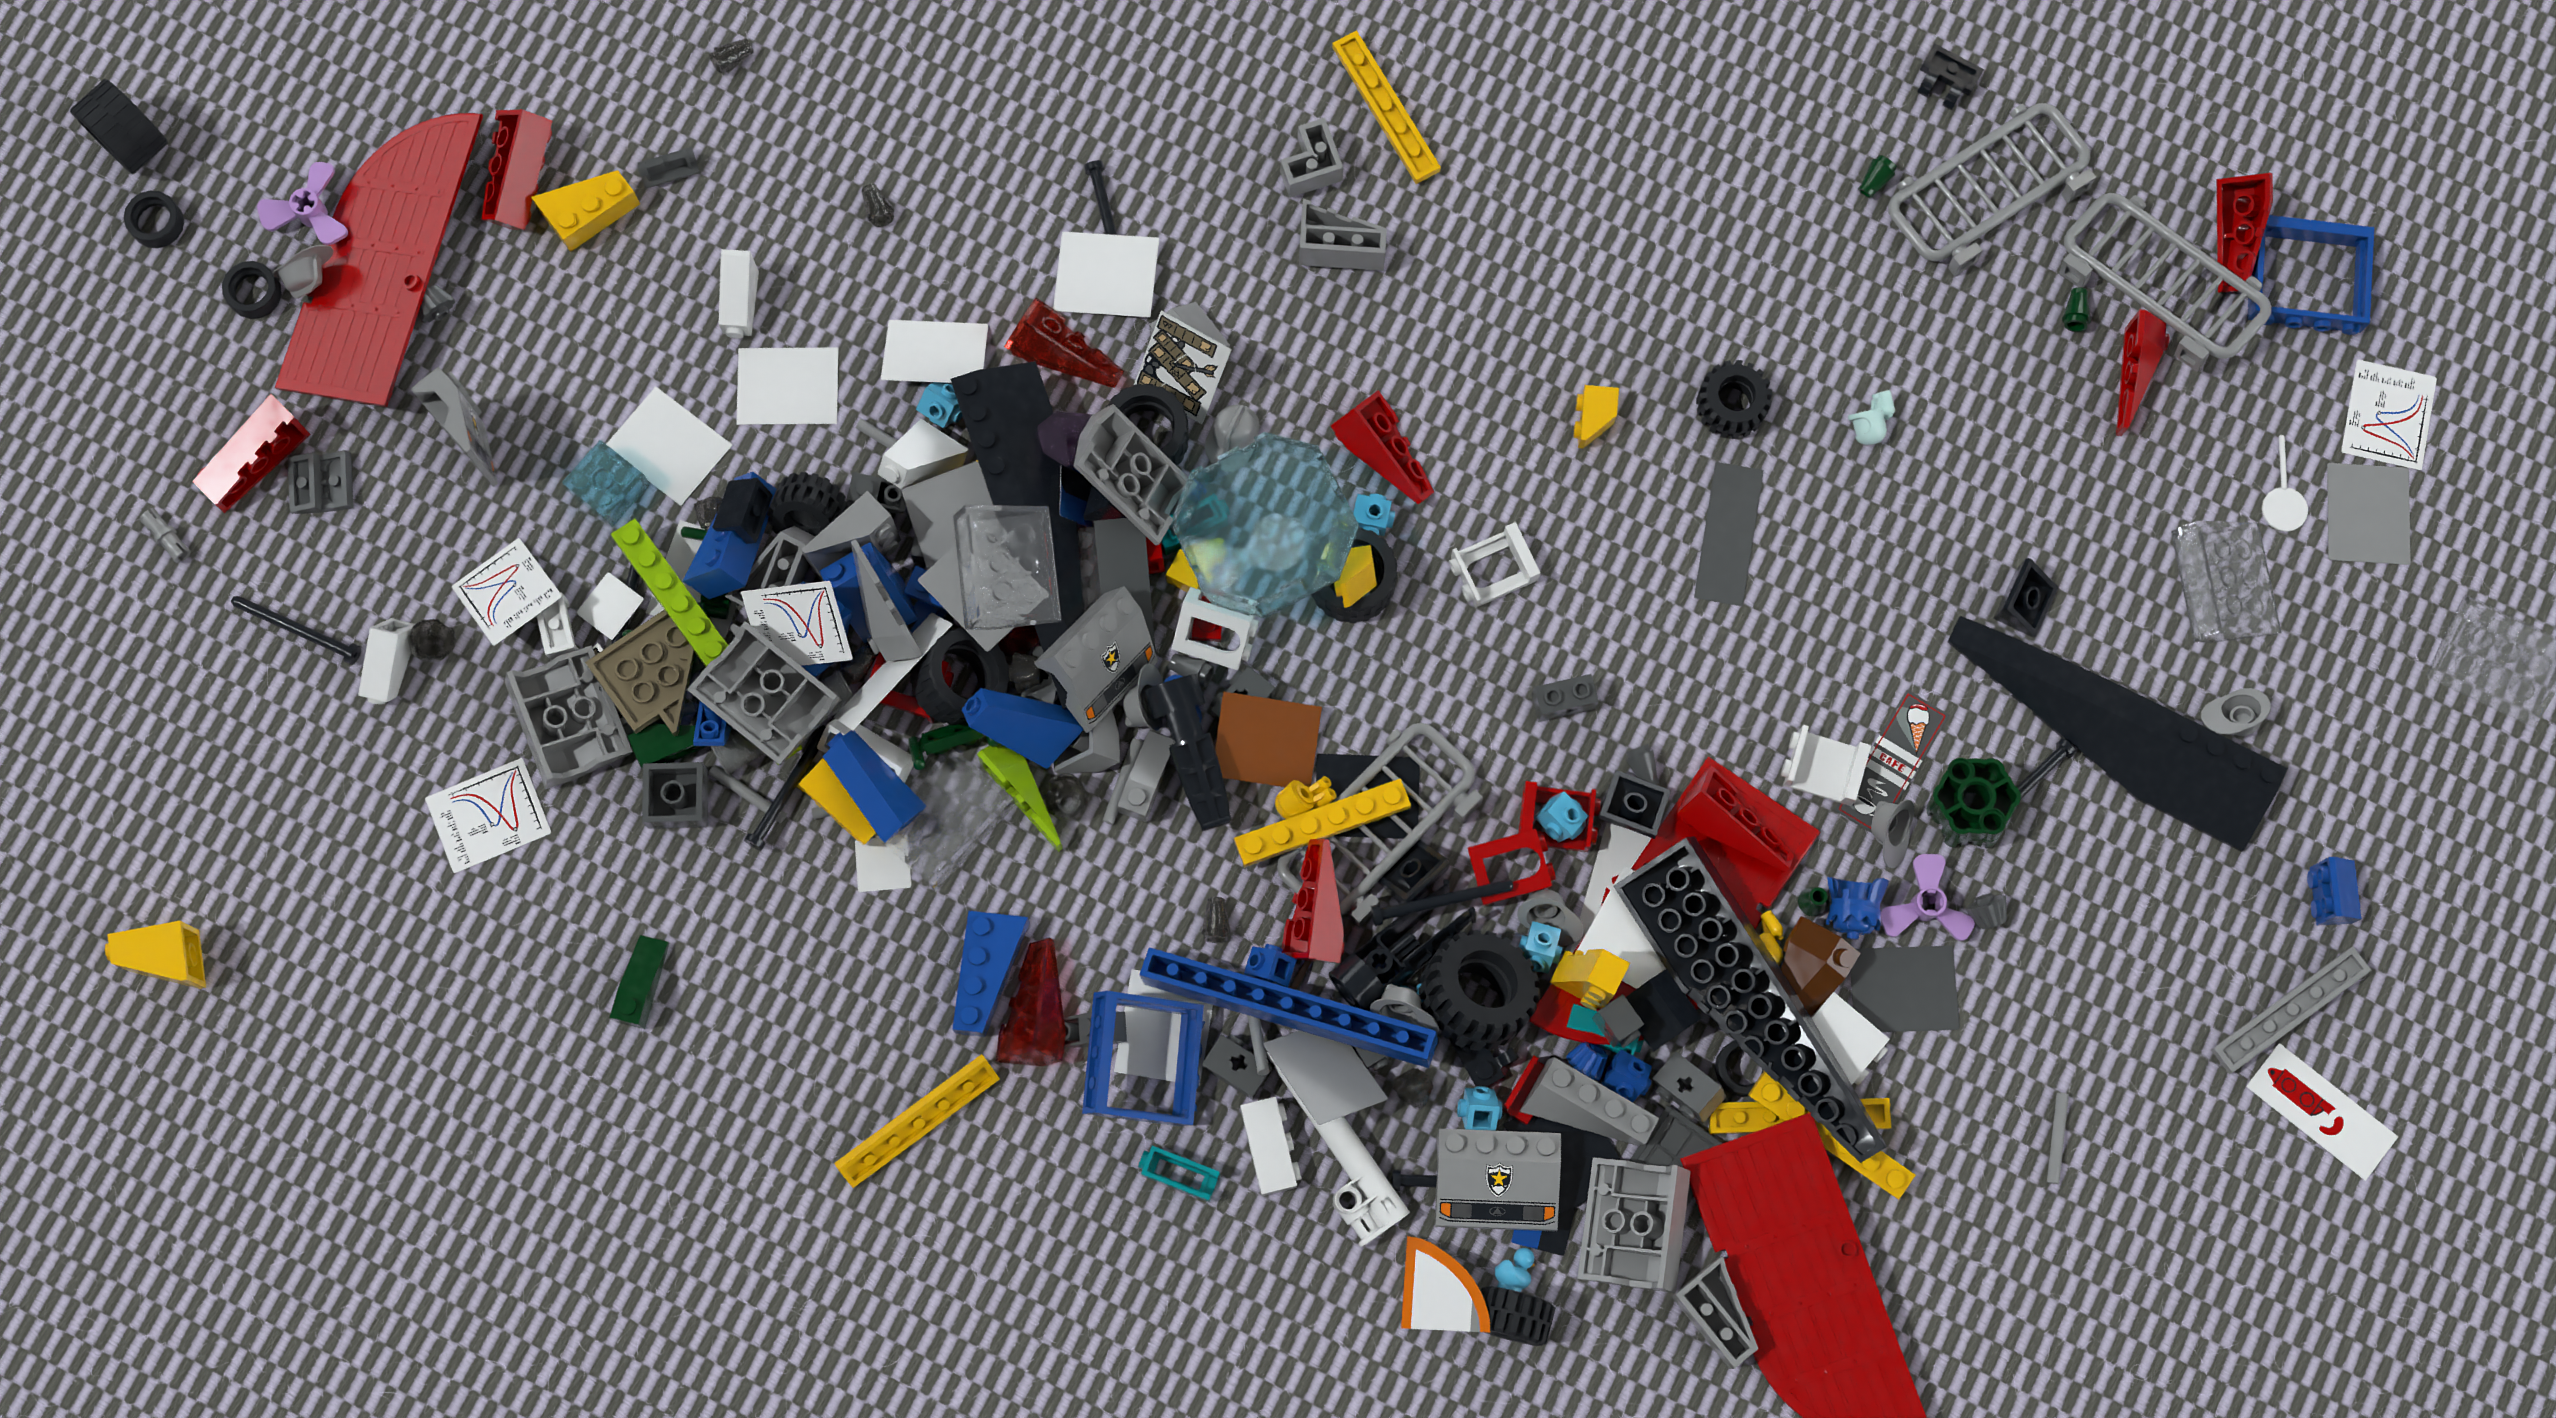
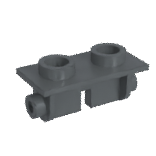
M692 147L638 162L637 165L645 189L700 173Z

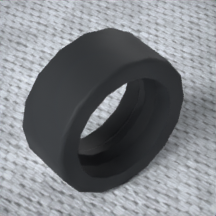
M150 190L139 193L130 200L125 208L123 218L126 229L138 243L148 248L168 246L177 240L183 231L184 217L181 209L170 196L161 191ZM156 205L166 207L170 212V218L162 230L152 234H146L140 230L138 222L145 210Z
M246 261L233 266L225 274L222 282V295L227 304L240 316L249 319L262 318L272 313L278 306L282 296L281 284L273 276V272L263 263ZM259 275L266 279L268 290L260 301L249 305L238 301L236 290L245 278Z
M1734 1040L1723 1047L1718 1054L1715 1063V1073L1723 1089L1732 1095L1747 1097L1756 1082L1749 1085L1738 1084L1731 1079L1727 1070L1730 1056L1736 1051L1742 1050L1740 1045Z

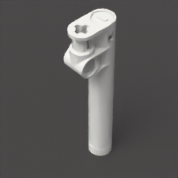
M1267 1052L1268 1060L1274 1064V1068L1352 1180L1334 1194L1333 1206L1346 1224L1353 1227L1361 1239L1358 1244L1362 1247L1407 1216L1410 1211L1346 1118L1343 1116L1318 1125ZM1348 1192L1354 1196L1355 1205L1352 1209H1345L1340 1205L1339 1198L1342 1193Z

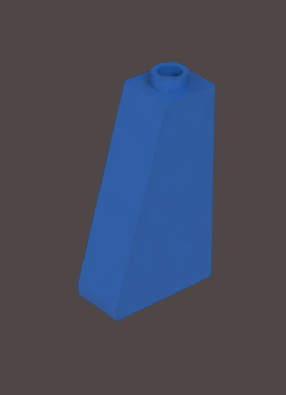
M980 688L973 697L969 698L962 708L970 728L1046 769L1084 730L1068 708L1063 710L1061 705Z
M854 730L849 731L845 735L839 732L828 742L827 745L830 749L823 755V758L884 843L907 827L927 807Z

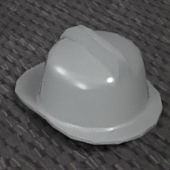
M328 245L308 247L295 254L285 264L275 269L272 274L276 278H281L285 288L290 291L294 298L299 299L321 285L323 280L322 265L332 257L334 251Z
M1236 404L1227 406L1218 413L1205 443L1206 456L1212 464L1218 468L1231 469L1244 463L1250 454L1260 428L1259 419L1255 412L1247 406Z
M1150 663L1144 665L1140 670L1138 685L1129 690L1123 697L1124 719L1128 727L1148 726L1151 730L1158 731L1162 726V719H1153L1145 690L1163 682L1159 670Z
M2242 688L2206 704L2201 711V720L2208 729L2216 733L2247 736L2258 730L2262 721L2268 717L2271 711V703L2267 695L2261 691L2252 688Z
M1906 799L1899 804L1879 801L1872 819L1871 832L1876 840L1883 845L1884 863L1889 868L1894 869L1899 866L1907 852L1910 828L1914 816V804L1911 800Z
M1543 889L1531 892L1527 901L1523 902L1518 908L1517 917L1520 923L1530 929L1532 921L1561 929L1557 944L1559 946L1572 945L1579 941L1583 935L1584 927L1581 919L1565 906L1562 896L1555 891Z
M1389 984L1385 988L1382 998L1374 1001L1370 1006V1012L1435 1030L1437 1035L1439 1032L1437 1021L1427 1012L1423 1011L1419 995L1409 988Z

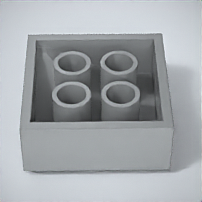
M866 491L805 545L801 551L813 574L822 582L823 578L820 570L853 552L851 542L855 539L860 547L871 542L883 556H889L894 553L899 547L901 539L892 516Z

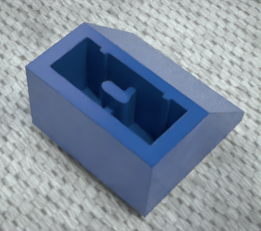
M2328 857L2311 866L2307 874V883L2313 892L2311 914L2313 918H2316V926L2353 924L2361 920L2355 861L2339 857Z

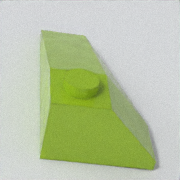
M1000 743L996 747L988 746L980 750L977 756L984 770L1058 852L1062 850L1061 841L1026 759Z

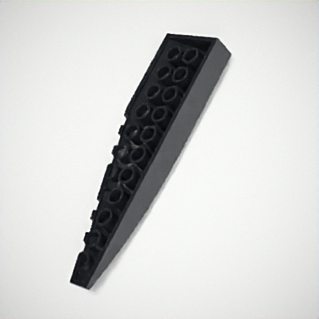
M1036 361L980 369L951 378L950 380L1009 554L1048 593V597L1030 612L1044 653L1084 614L1077 521L1074 522L1060 516L1061 466L1071 470L1073 468ZM1050 673L1062 709L1065 710L1067 709L1065 705L1067 691L1055 675Z
M1960 616L1947 641L1971 663L1990 675L1989 678L1995 683H2000L2012 693L2011 696L2019 703H2024L2030 708L2037 718L2061 738H2064L2078 748L2085 758L2102 768L2109 778L2126 788V792L2133 798L2240 852L2244 851L2276 796L2288 768L2121 685Z
M1695 836L1684 838L1613 886L1681 991L1693 999L1697 1006L1705 1014H1708L1727 1035H1730L1740 1045V1048L1776 1082L1778 1081L1796 1102L1798 1101L1811 1112L1810 1115L1828 1129L1831 1135L1852 1156L1862 1163L1887 1147L1809 1013Z

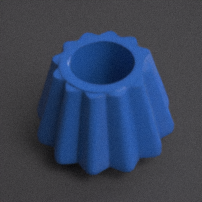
M1586 1041L1578 1045L1566 1056V1059L1569 1061L1568 1063L1573 1066L1572 1068L1598 1081L1603 1075L1608 1055L1601 1047Z

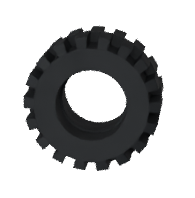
M1729 360L1724 361L1722 367L1719 364L1714 366L1712 371L1706 374L1696 398V404H1698L1697 414L1698 416H1703L1701 419L1704 426L1709 424L1711 426L1709 431L1713 434L1716 430L1721 432L1720 437L1726 438L1727 434H1731L1732 439H1738L1740 434L1746 437L1750 435L1752 430L1755 432L1763 423L1771 407L1772 401L1770 399L1773 394L1772 389H1768L1770 385L1769 379H1762L1764 372L1761 369L1753 370L1754 364L1742 365L1743 360H1736L1734 365ZM1727 388L1740 390L1748 398L1750 407L1742 411L1730 410L1721 403L1718 393Z
M800 472L799 475L792 473L789 477L782 479L767 511L769 525L773 526L772 530L775 534L795 526L816 537L848 508V504L845 501L846 497L844 493L839 492L840 488L836 484H831L830 480L826 477L823 479L819 477V474L812 473V475H809L807 472Z
M1494 1286L1481 1288V1293L1489 1313L1491 1333H1484L1533 1346L1547 1344L1556 1309L1550 1302L1505 1288Z

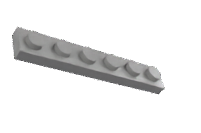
M2353 946L2348 948L2211 1049L2212 1053L2228 1074L2235 1072L2372 971Z

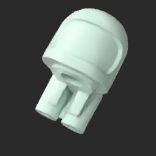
M1890 390L1872 395L1871 410L1848 415V420L1853 422L1855 438L1859 443L1873 445L1885 438L1887 432L1885 420L1893 417L1895 412Z

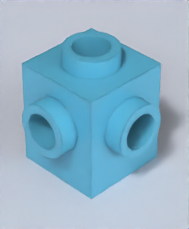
M933 382L928 385L916 408L917 411L929 418L933 424L942 428L947 427L952 422L957 423L963 417L952 384Z
M1357 494L1351 528L1360 527L1368 531L1371 530L1378 536H1385L1386 528L1393 527L1396 511L1390 510L1392 501L1386 500L1387 498L1380 494H1370V496Z
M1563 791L1550 798L1534 818L1541 824L1546 834L1559 843L1567 838L1571 840L1576 838L1583 831L1584 827L1582 824L1588 818V815L1582 810L1579 802Z
M1532 921L1528 935H1522L1519 947L1525 952L1523 954L1525 959L1531 960L1534 966L1532 971L1548 974L1552 963L1558 964L1562 947L1557 946L1561 929Z
M1485 1086L1465 1088L1464 1098L1458 1100L1457 1114L1458 1117H1462L1465 1130L1496 1131L1497 1121L1502 1117V1102L1498 1101L1494 1089Z

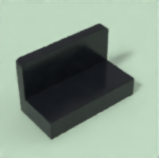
M758 478L729 481L712 526L716 532L734 530L746 544L756 543L773 496L772 493Z

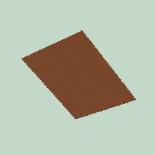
M1223 691L1215 745L1222 777L1286 787L1290 782L1296 780L1310 787L1322 707Z

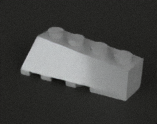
M1555 1057L1546 1061L1519 1111L1636 1146L1646 1144L1659 1120L1655 1115Z

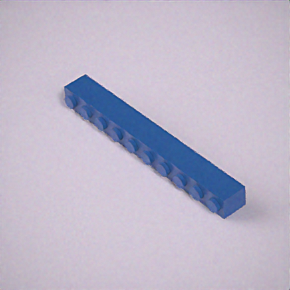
M1150 947L1139 974L1144 985L1425 1068L1430 1067L1438 1042L1435 1030Z

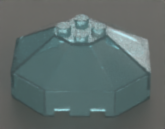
M1267 432L1254 437L1255 442L1242 449L1237 446L1218 456L1219 461L1206 468H1203L1201 465L1191 470L1171 523V527L1179 539L1185 557L1198 580L1199 587L1211 604L1264 619L1338 581L1360 527L1327 459L1318 445Z

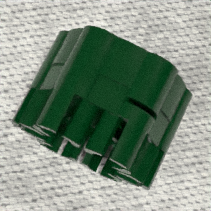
M1956 758L1950 762L1939 785L1935 787L1927 804L1926 812L1928 816L1933 813L1932 820L1942 825V837H1946L1944 843L1949 847L1956 848L1957 844L1961 847L1972 841L1974 845L1979 847L1986 843L1985 848H1991L1997 843L2007 822L2019 805L2021 793L2014 786L2011 777L1999 760L1994 758ZM1967 793L1980 795L1984 799L1986 807L1979 810L1969 808L1963 800V795Z

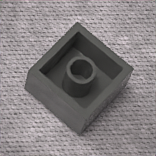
M703 762L643 764L642 823L648 829L708 827V768Z

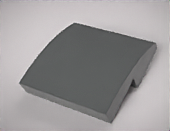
M342 450L323 455L311 452L288 457L290 513H321L354 508L350 452Z

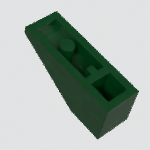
M666 724L649 725L637 734L634 732L628 735L642 770L643 764L671 763L708 746H694L693 740L696 727L694 725H680L679 733L675 737Z
M639 936L617 989L609 1018L617 1023L642 1029L646 1028L669 942L647 936Z

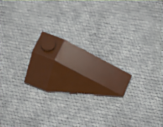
M1800 916L1785 941L1783 951L1786 954L1781 971L1811 1017L1846 979L1861 953L1842 937Z

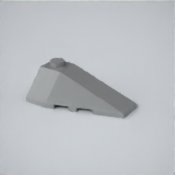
M855 539L851 542L866 627L871 635L867 639L875 655L881 652L886 661L915 659L923 656L912 633Z
M1112 709L1090 732L1086 733L1083 730L1054 761V772L1058 774L1101 772L1120 763L1119 733Z

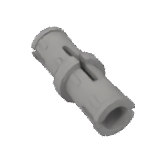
M154 508L150 509L152 514L147 510L140 516V522L152 533L155 543L158 546H162L175 563H180L181 560L184 561L188 558L191 551L178 538L175 528L168 526Z

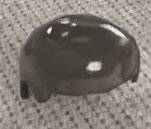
M439 619L419 621L411 628L407 638L412 654L424 662H440L453 652L457 642L453 627L444 625Z
M1066 773L1053 777L1049 781L1048 792L1044 795L1049 813L1060 821H1073L1083 815L1090 800L1086 785L1075 775Z

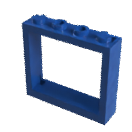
M2269 215L2251 275L2262 283L2261 293H2263L2266 237L2356 247L2353 316L2272 307L2271 315L2264 325L2280 323L2285 324L2288 328L2305 326L2313 327L2314 330L2321 332L2340 330L2343 334L2347 335L2361 333L2370 324L2374 227ZM2248 298L2247 320H2253L2259 313L2260 308L2254 301Z
M1114 991L1094 992L1082 1114L1173 1126H1192L1194 1111H1197L1195 1103L1196 1089L1200 1083L1198 1066L1202 1055L1201 1032L1205 1021H1203L1204 1005ZM1117 1005L1181 1014L1172 1115L1107 1106Z

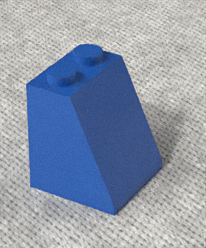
M871 542L863 545L861 548L906 625L918 620L911 598L904 594L906 586L902 576ZM853 552L821 569L820 573L823 581L831 582L836 600L852 611L850 624L869 648L870 645L867 639L871 635L866 627Z

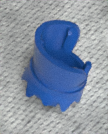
M1827 877L1832 903L1829 908L1826 925H1830L1832 921L1835 931L1847 933V939L1859 940V935L1870 934L1874 929L1880 931V926H1882L1880 903L1886 892L1889 880L1877 878L1873 883H1864Z

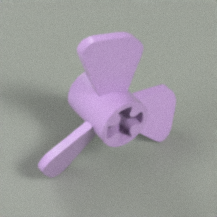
M324 162L312 164L309 169L307 188H301L293 192L289 201L260 200L257 210L262 226L267 231L273 232L299 218L305 226L314 228L318 239L325 245H332L348 235L347 228L328 216L326 206L319 199V196L335 173L333 165Z
M1921 854L1913 860V868L1920 892L1911 899L1909 904L1889 906L1881 911V923L1887 936H1898L1916 919L1930 921L1936 918L1956 940L1964 941L1969 937L1975 926L1974 920L1969 915L1947 908V898L1944 892L1938 888L1946 864L1943 856L1938 854ZM1923 897H1929V904L1935 903V910L1927 909L1925 911L1922 908Z

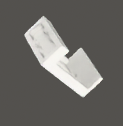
M1516 522L1505 526L1504 532L1461 551H1458L1457 548L1453 549L1451 560H1449L1453 574L1455 576L1460 575L1464 584L1461 586L1465 599L1467 602L1472 601L1475 608L1538 581L1540 571ZM1509 547L1521 572L1484 588L1475 587L1467 571L1468 567L1476 561Z
M1190 587L1183 601L1171 649L1238 670L1242 661H1248L1253 645L1248 644L1250 636H1255L1259 625V620H1255L1257 608L1253 607L1249 616L1199 600L1202 590ZM1194 618L1235 631L1240 638L1239 648L1234 651H1224L1189 640Z

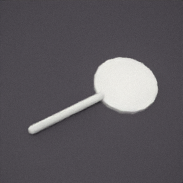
M2280 435L2281 488H2275L2266 495L2262 503V513L2264 519L2271 527L2279 531L2288 532L2294 531L2303 525L2307 519L2308 506L2306 500L2299 492L2292 488H2287L2285 437Z

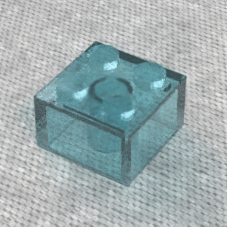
M602 440L598 441L562 482L566 490L611 527L618 522L650 485L642 472Z

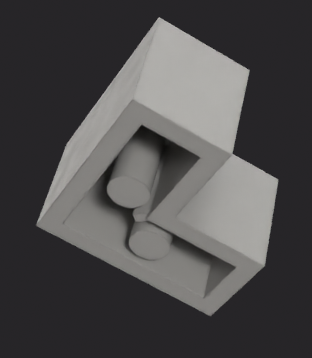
M1322 118L1298 126V142L1302 153L1280 160V174L1289 198L1343 181V165L1326 119Z

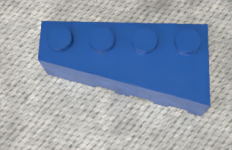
M754 472L734 478V480L758 478L773 496L777 490ZM767 513L757 542L746 544L734 530L716 532L712 527L715 521L714 518L683 582L707 599L745 587L769 516Z
M968 911L952 1028L955 1034L986 1036L1000 996L1010 976L1015 958H1017L1021 943L1030 925L1028 917Z

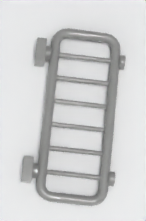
M2038 103L2027 109L2024 104H2020L2010 113L2012 119L1916 181L1909 176L1898 184L1897 188L1900 191L1890 199L1888 204L1889 215L1924 259L1942 261L1952 256L1953 258L1948 269L1955 277L1978 262L1983 250L1976 242L1969 247L1966 246L2064 182L2066 185L2061 196L2067 203L2091 188L2096 178L2090 168L2081 174L2079 173L2089 164L2090 150L2067 119L2053 105ZM2040 114L2049 116L2079 154L2078 160L2067 167L2030 122L2031 119ZM2024 124L2062 170L2045 182L2007 136ZM2000 139L2006 142L2039 184V186L2021 196L1985 151L1986 148ZM1978 153L1983 156L2017 199L2000 211L1962 165ZM1955 168L1960 170L1994 213V215L1978 225L1973 222L1940 180L1941 177ZM1933 182L1937 184L1971 227V230L1955 240L1952 239L1917 194ZM1913 197L1949 244L1939 250L1930 249L1899 209L1900 204Z
M2107 193L2097 198L2064 236V246L2069 253L2062 261L2059 274L2077 287L2084 288L2089 282L2093 271L2185 336L2179 342L2174 356L2196 372L2203 367L2209 354L2222 359L2235 356L2267 322L2271 315L2272 306L2269 299L2260 292L2262 283L2257 278L2250 276L2244 281L2144 211L2146 203L2141 197L2134 195L2128 200L2120 194ZM2114 204L2124 210L2126 213L2089 253L2076 245L2075 239L2106 205ZM2131 215L2149 229L2112 269H2109L2093 256ZM2154 231L2172 245L2133 286L2116 274V272ZM2178 248L2195 261L2165 295L2156 302L2139 289L2168 256ZM2201 264L2218 276V278L2180 319L2162 305L2196 267ZM2224 280L2242 294L2209 331L2202 335L2185 322ZM2246 297L2259 306L2260 311L2231 345L2220 347L2209 340Z
M1412 724L1402 733L1395 729L1385 741L1389 746L1335 800L1338 801L1358 794L1360 791L1369 790L1366 785L1381 770L1393 781L1400 779L1386 765L1401 750L1405 751L1449 792L1432 809L1402 781L1406 793L1428 814L1413 830L1396 814L1389 816L1408 834L1392 851L1365 825L1358 827L1387 854L1372 871L1362 864L1334 836L1327 838L1367 875L1351 892L1335 878L1337 888L1346 896L1339 904L1341 917L1351 909L1353 911L1351 913V921L1359 928L1372 916L1371 906L1378 904L1380 907V901L1372 893L1366 899L1363 896L1453 805L1456 807L1453 817L1463 824L1482 804L1483 796L1475 789L1469 795L1466 793L1475 779L1474 766L1458 749L1429 724ZM1421 734L1428 737L1462 769L1463 778L1454 788L1447 784L1407 746L1416 735ZM1305 846L1282 854L1277 864L1278 875L1296 893L1299 892L1302 883L1290 872L1289 863L1299 852L1305 857Z

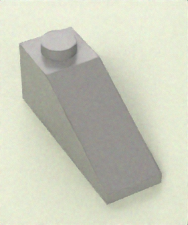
M1152 731L1148 732L1117 807L1120 814L1147 823L1171 758L1169 747L1174 744L1172 738Z

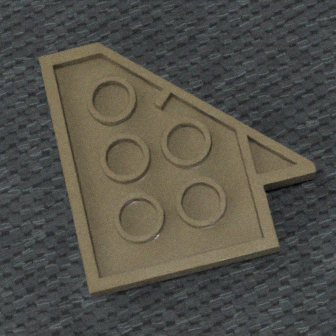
M663 610L585 663L635 734L661 718L674 737L678 735L696 653L665 610Z

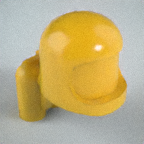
M1323 776L1310 787L1293 780L1278 793L1275 798V807L1281 817L1288 819L1310 811L1312 808L1316 809L1330 804L1337 798V795L1333 789L1329 788L1332 783L1326 776Z
M1769 910L1761 915L1764 933L1759 936L1778 966H1780L1784 953L1777 940L1782 941L1784 938L1783 927L1773 912Z

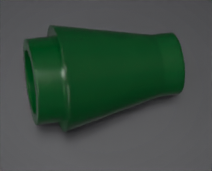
M1878 155L1876 159H1872L1858 191L1871 199L1877 191L1895 176L1896 164L1883 155Z
M2076 287L2071 290L2070 298L2062 317L2064 327L2069 331H2084L2091 323L2088 291L2085 288Z
M1820 887L1804 889L1798 897L1800 910L1808 916L1822 914L1827 907V892ZM1813 895L1819 898L1820 902H1816L1813 899Z

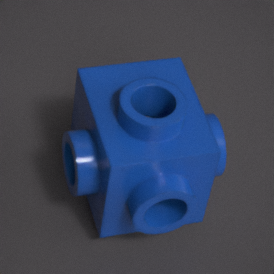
M1266 944L1265 948L1252 946L1243 975L1288 988L1297 959L1282 953V948L1271 944Z
M1620 1049L1607 1064L1601 1085L1633 1103L1640 1094L1644 1096L1652 1082L1649 1079L1652 1066Z

